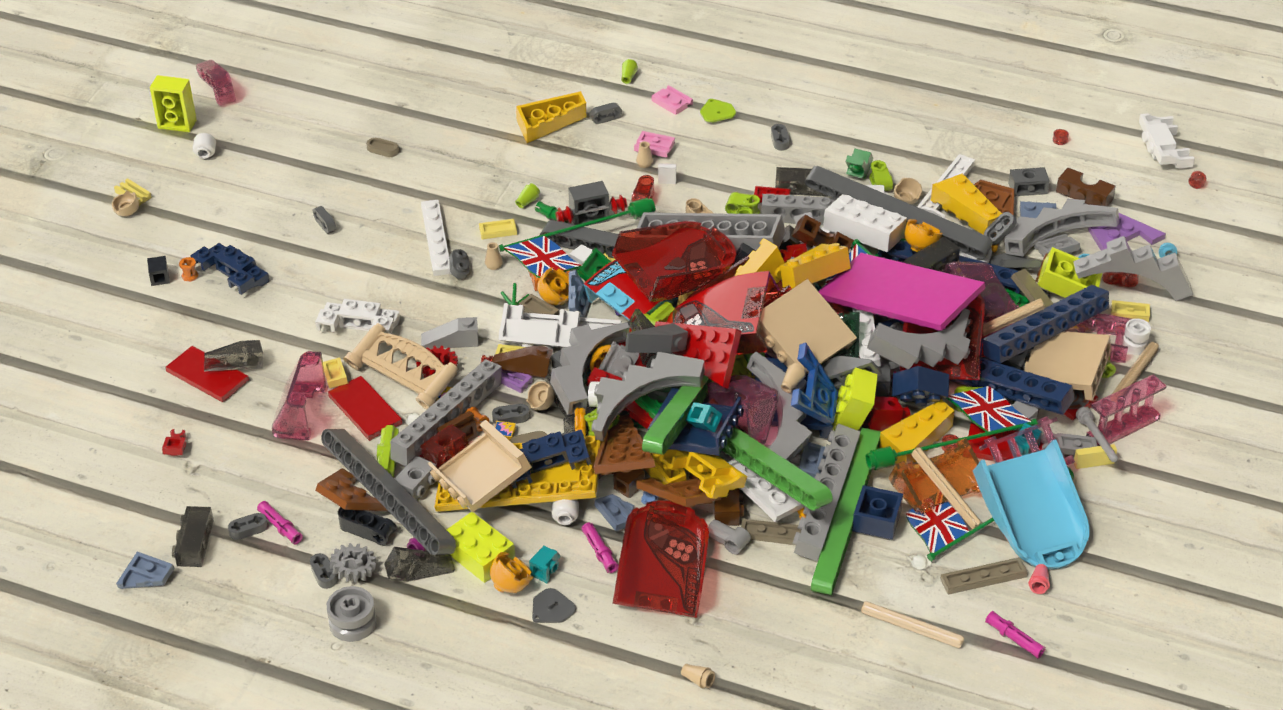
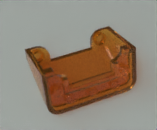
M966 438L957 441V448H947L943 454L930 458L961 497L972 492L974 494L980 493L973 474V470L978 465L979 460ZM903 461L895 464L888 479L898 493H903L904 500L915 512L924 514L929 512L932 507L948 502V499L918 463L912 465L911 462L906 464Z

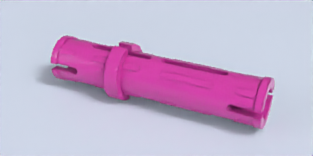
M262 501L258 504L257 511L266 516L268 521L277 528L280 535L286 536L294 545L301 542L303 535L294 528L290 520L283 518L267 501Z
M588 522L584 524L581 528L582 532L594 549L597 560L602 562L607 573H614L619 565L614 560L611 549L606 547L593 523Z
M994 611L988 614L985 622L997 629L1000 635L1010 638L1037 659L1044 654L1046 647L1016 628L1013 622L1003 619Z

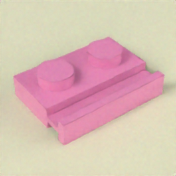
M669 85L666 89L663 88L652 95L654 103L675 115L688 108V105H693L692 98Z
M642 131L637 139V143L634 145V151L638 152L639 144L646 141L650 143L652 155L667 158L668 153H670L675 144V137Z

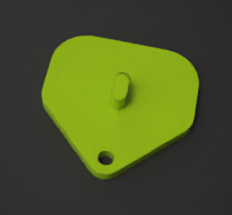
M708 99L700 110V114L707 122H717L733 118L736 115V110L730 103Z

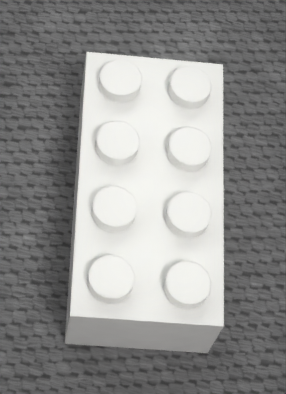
M842 194L825 209L823 228L834 233L838 231L853 240L858 239L863 244L888 252L905 236L904 231L907 217Z

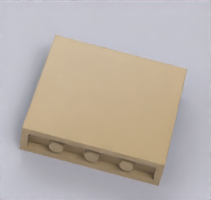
M808 279L753 316V318L759 317L756 332L764 338L766 345L774 350L779 361L787 367L793 363L801 364L797 360L800 344L806 342L821 365L844 348L846 350L850 348L857 339Z
M1063 331L1031 349L1030 359L1025 363V371L1067 383L1076 390H1084L1085 400H1093L1111 353L1110 335Z
M487 420L479 424L484 434L437 469L431 462L428 463L432 470L429 473L433 479L439 482L445 491L448 489L449 494L453 499L457 498V501L463 508L467 507L472 512L532 468L524 453Z

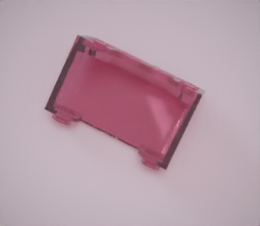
M954 261L946 264L944 273L985 282L986 288L977 296L985 308L984 324L1020 308L1007 293L995 275L992 266L986 262ZM970 310L972 314L970 317L975 320L977 326L978 323L980 326L981 320L979 316Z
M308 351L303 353L288 378L272 423V433L276 438L309 441L311 429L308 428L306 398L313 399V394L316 391L325 392L326 388L321 352Z
M746 375L731 376L728 389L716 382L708 383L710 404L733 406L737 398L741 397L744 414L743 417L739 418L736 428L764 445L767 441L779 401L778 391Z

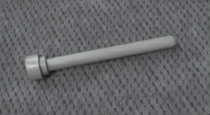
M1088 407L1079 408L1076 412L1078 421L1081 424L1087 425L1111 462H1116L1118 456L1094 423L1092 411Z

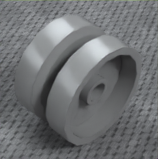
M356 586L343 587L336 590L329 597L326 603L329 627L336 638L347 642L360 641L374 631L376 626L374 601L372 595L367 590Z

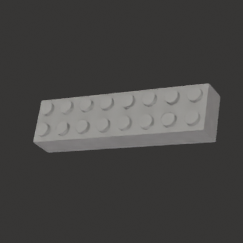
M643 213L633 237L656 242L678 227H693L705 230L719 237L729 246L734 255L742 243L757 251L761 246L759 243L763 238L778 246L779 249L786 231L782 214ZM712 236L692 245L694 247L699 243L709 241L706 253L717 254Z

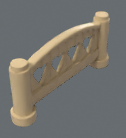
M379 323L373 325L354 350L346 354L343 358L344 361L355 370H359L364 363L418 393L416 401L427 410L435 403L437 398L457 375L458 367L451 362L443 365L434 354L418 343L401 336L384 333L386 329ZM385 342L387 346H392L390 351L378 355L381 343ZM400 350L402 354H407L404 359L393 363L395 351ZM411 358H415L416 362H421L420 366L407 371L408 361ZM429 366L431 370H436L435 374L422 379L424 367Z

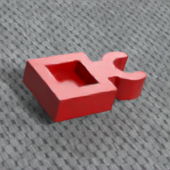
M806 243L786 246L787 251L779 249L784 263L790 260L791 257L796 258L807 252Z
M175 429L170 431V437L165 438L162 446V454L171 456L183 455L186 447L185 430H182L179 434L175 433Z

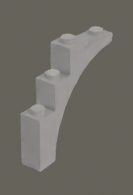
M1068 198L1062 209L1044 207L1037 218L1019 216L1016 226L1005 237L1006 254L1024 256L1035 243L1054 234L1071 229L1095 226L1117 227L1119 224L1118 208L1088 205L1085 203V200Z
M1124 236L1107 242V249L1073 261L1078 278L1105 272H1126L1138 274L1159 283L1171 294L1175 301L1193 295L1188 277L1176 253L1157 259L1150 244L1132 251Z
M964 308L954 319L951 326L935 333H906L879 323L870 335L867 349L908 370L913 363L917 364L919 360L932 367L938 361L941 362L943 358L959 364L970 353V348H968L970 339L966 338L967 332H965L970 323V319H968L970 310Z
M627 322L591 330L589 325L571 328L569 338L571 346L561 348L560 363L562 367L552 369L550 380L567 415L575 414L576 408L583 407L586 411L588 397L582 378L585 369L589 365L594 351L599 347L612 345L613 341L616 344L626 341L627 333L630 330Z
M657 352L656 359H652L650 368L629 364L628 371H624L622 381L601 377L600 383L596 384L594 389V396H597L598 417L597 420H593L592 424L595 440L604 441L606 433L617 415L639 397L667 387H701L705 373L704 360Z
M755 352L751 355L747 368L768 389L778 413L777 438L769 449L790 462L807 445L812 434L807 427L800 424L807 414L791 406L793 390L799 388L803 392L807 381L803 379L791 393L783 391L781 385L786 373L768 361L764 356Z

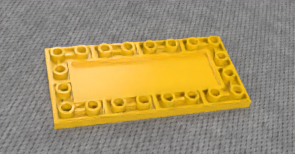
M591 435L584 437L592 464L588 465L586 460L575 463L576 469L572 470L569 462L532 473L533 483L529 484L528 480L525 479L516 482L517 488L515 489L509 484L479 508L553 502L562 499L596 498L599 474L594 473L593 466L601 441L595 440V436ZM512 443L518 449L523 448L522 443ZM464 448L444 450L442 465ZM438 482L434 506L436 512L468 509L467 507L463 508L457 501V498L453 499L448 489L445 491Z

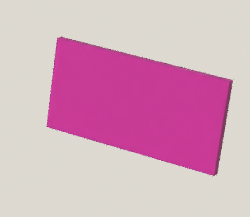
M860 253L850 262L851 269L838 273L818 292L829 303L832 302L942 331L986 287L985 282Z

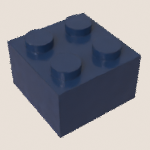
M921 366L893 373L892 396L900 398L902 402H915L917 406H926L930 402H940V399L949 396V374Z
M863 485L853 514L852 531L893 540L902 511L903 493Z

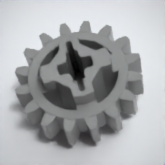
M349 543L348 547L341 545L340 550L335 548L334 554H331L330 569H333V574H339V579L345 577L346 582H349L350 579H354L357 582L358 578L364 581L366 576L371 577L372 572L375 571L376 557L373 556V551L367 552V546L360 548V544H357L354 547L351 543Z

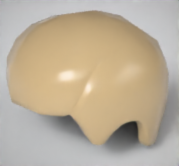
M902 178L894 188V197L911 205L915 204L922 194L921 184L913 178Z
M126 191L124 194L116 196L112 201L113 211L119 216H131L139 207V200L135 192L132 194Z
M545 381L533 384L528 391V399L526 400L531 406L530 408L546 410L551 407L555 400L554 389Z

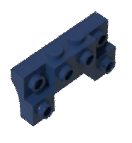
M217 243L210 249L203 246L190 255L191 258L195 259L196 264L201 263L203 271L215 264L218 271L229 277L227 278L229 287L237 286L240 295L253 287L264 286L270 282L269 274L256 266V261L253 257L246 255L232 245L225 247L221 243Z
M582 429L562 435L560 431L550 433L547 436L522 443L523 448L519 450L524 453L532 468L513 481L511 485L515 489L517 488L516 482L525 479L528 480L529 484L533 483L532 473L569 462L572 470L576 469L575 463L586 460L588 465L592 464Z

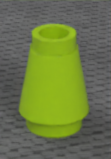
M627 59L622 63L621 81L623 83H631L638 70L636 61Z
M533 183L525 185L515 201L516 205L519 208H524L536 200L540 194L539 188Z

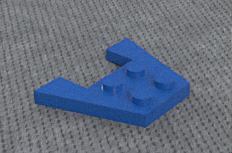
M805 342L799 345L797 360L809 371L806 395L799 388L793 390L791 406L828 425L834 423L838 391Z

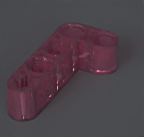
M212 59L196 64L199 77L213 88L215 99L219 106L236 101L230 75L224 68Z

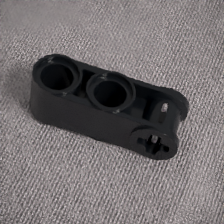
M342 507L338 509L339 525L342 531L373 541L379 545H385L388 542L389 535L397 529L396 524L392 520L372 514L371 512L347 510Z

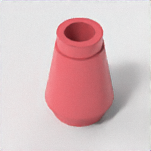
M1038 564L1035 567L1028 582L1031 591L1036 594H1043L1050 587L1048 568L1044 564Z

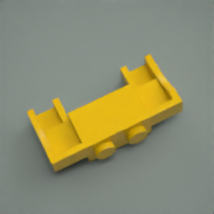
M668 449L659 459L671 470L685 468L701 480L699 489L712 499L726 497L729 490L744 488L748 477L717 455Z

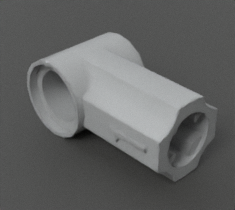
M712 520L706 530L707 536L724 544L725 548L732 554H738L751 539L749 532L744 528L737 527L734 529L718 520Z

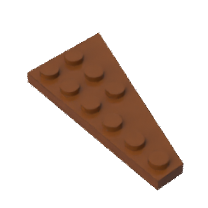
M629 414L619 415L618 423L607 431L604 441H601L593 466L595 474L609 475L612 472L618 471L628 473L636 469L655 467L654 459L650 453L642 450L643 439L638 434L636 427H634Z

